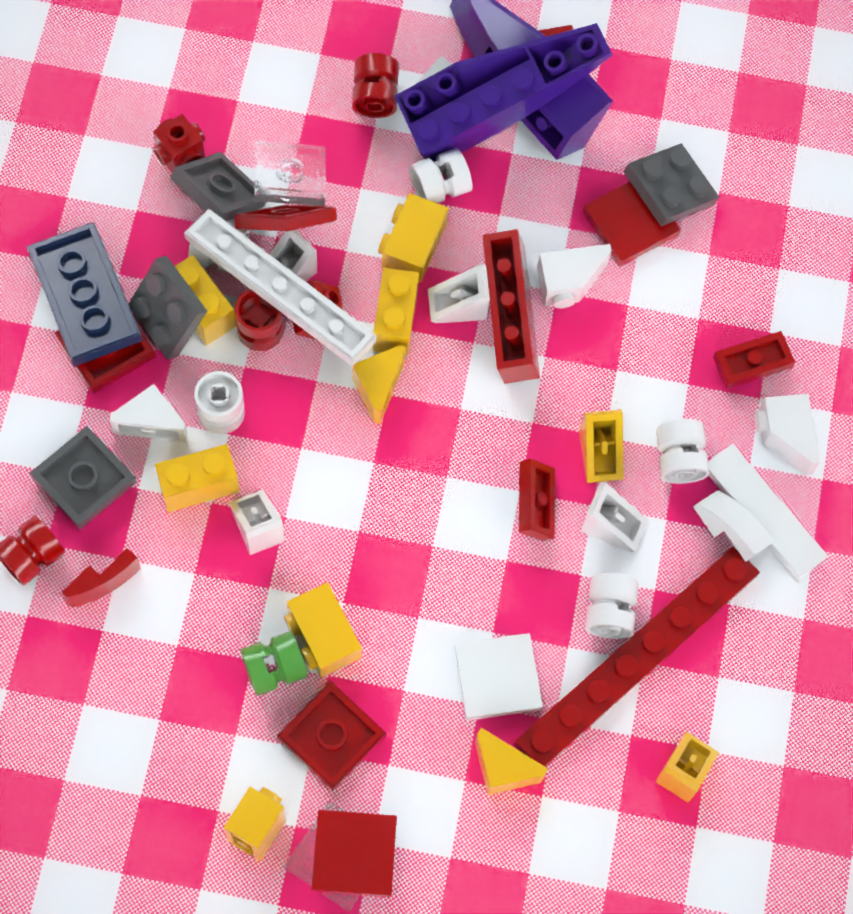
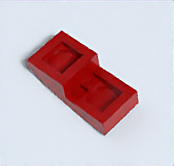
M126 548L101 574L88 565L62 592L66 603L71 608L93 602L111 593L141 569L139 559Z

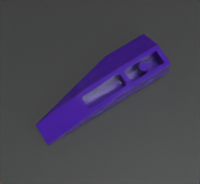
M452 0L449 5L460 32L474 57L547 37L496 0ZM588 74L521 121L556 160H559L586 146L613 103V100Z
M595 23L456 62L394 97L420 154L425 159L430 158L432 161H436L438 154L454 148H458L463 153L527 117L583 79L613 56L598 24Z

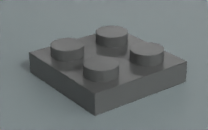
M682 143L630 162L623 171L660 226L714 206L720 198Z
M222 152L175 167L170 177L181 188L182 192L196 202L205 212L210 209L225 221L234 219L236 214L263 208L269 198L259 186Z
M167 256L154 260L128 303L134 316L139 320L167 360L179 356L207 313L204 305Z
M88 426L30 472L31 478L79 530L137 483L136 477Z

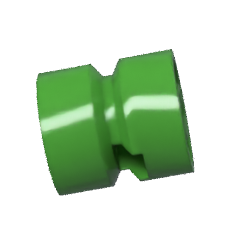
M291 630L271 637L269 645L265 646L258 642L240 649L256 696L277 689L280 681L289 685L308 678L303 657ZM272 656L277 670L268 673L264 659Z

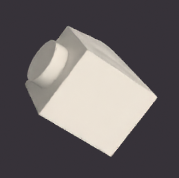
M606 244L540 253L537 273L544 307L567 308L580 302L607 267L612 251L611 245Z
M797 394L765 397L759 410L755 411L754 417L756 431L762 432L764 445L804 475H813L820 464L809 395Z

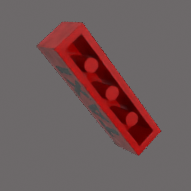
M518 229L482 235L497 370L504 384L539 379L540 371L524 242Z

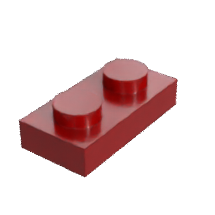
M782 331L716 351L713 356L726 389L793 368L795 364L794 357Z
M530 458L520 461L519 533L541 541L554 539L555 468Z

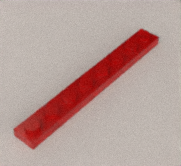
M733 546L514 742L516 747L523 754L547 767L755 580L760 571L749 560L745 562L741 554Z

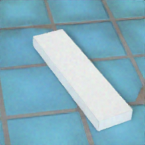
M733 444L708 461V476L724 494L747 509L769 532L775 542L768 547L797 581L827 559L828 555Z

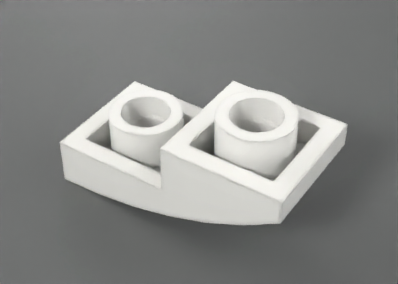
M719 490L693 506L712 535L716 537L724 531L745 562L775 542L769 532L747 509Z

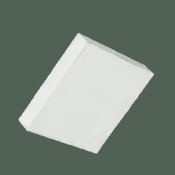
M530 633L455 643L454 649L466 721L542 710L543 705Z

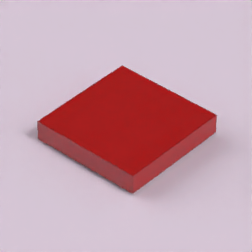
M631 182L584 205L582 210L603 243L611 245V255L619 267L679 236L681 231L675 221L660 226Z
M283 204L234 216L235 229L286 232L337 221L336 208L333 206Z
M140 329L143 341L75 366L93 394L156 358L155 351ZM57 330L55 332L56 338L68 354L61 333Z
M330 681L277 735V739L323 783L334 791L386 737L387 733Z
M318 810L311 892L391 897L397 815Z

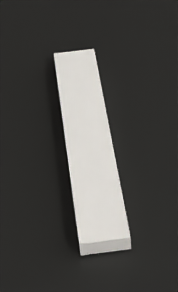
M210 209L184 232L185 239L349 365L353 366L376 342V335Z

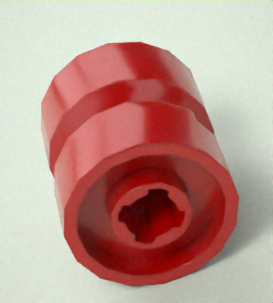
M368 53L359 56L355 60V85L353 87L352 109L357 114L379 119L389 117L397 111V101L394 96L398 94L396 86L398 85L399 63L395 58L383 53Z
M251 289L239 296L235 304V319L240 341L247 348L254 351L272 349L280 342L283 336V313Z
M33 515L18 528L19 536L17 538L8 535L0 542V562L22 586H25L40 574V564L49 566L66 553L57 538L36 515Z

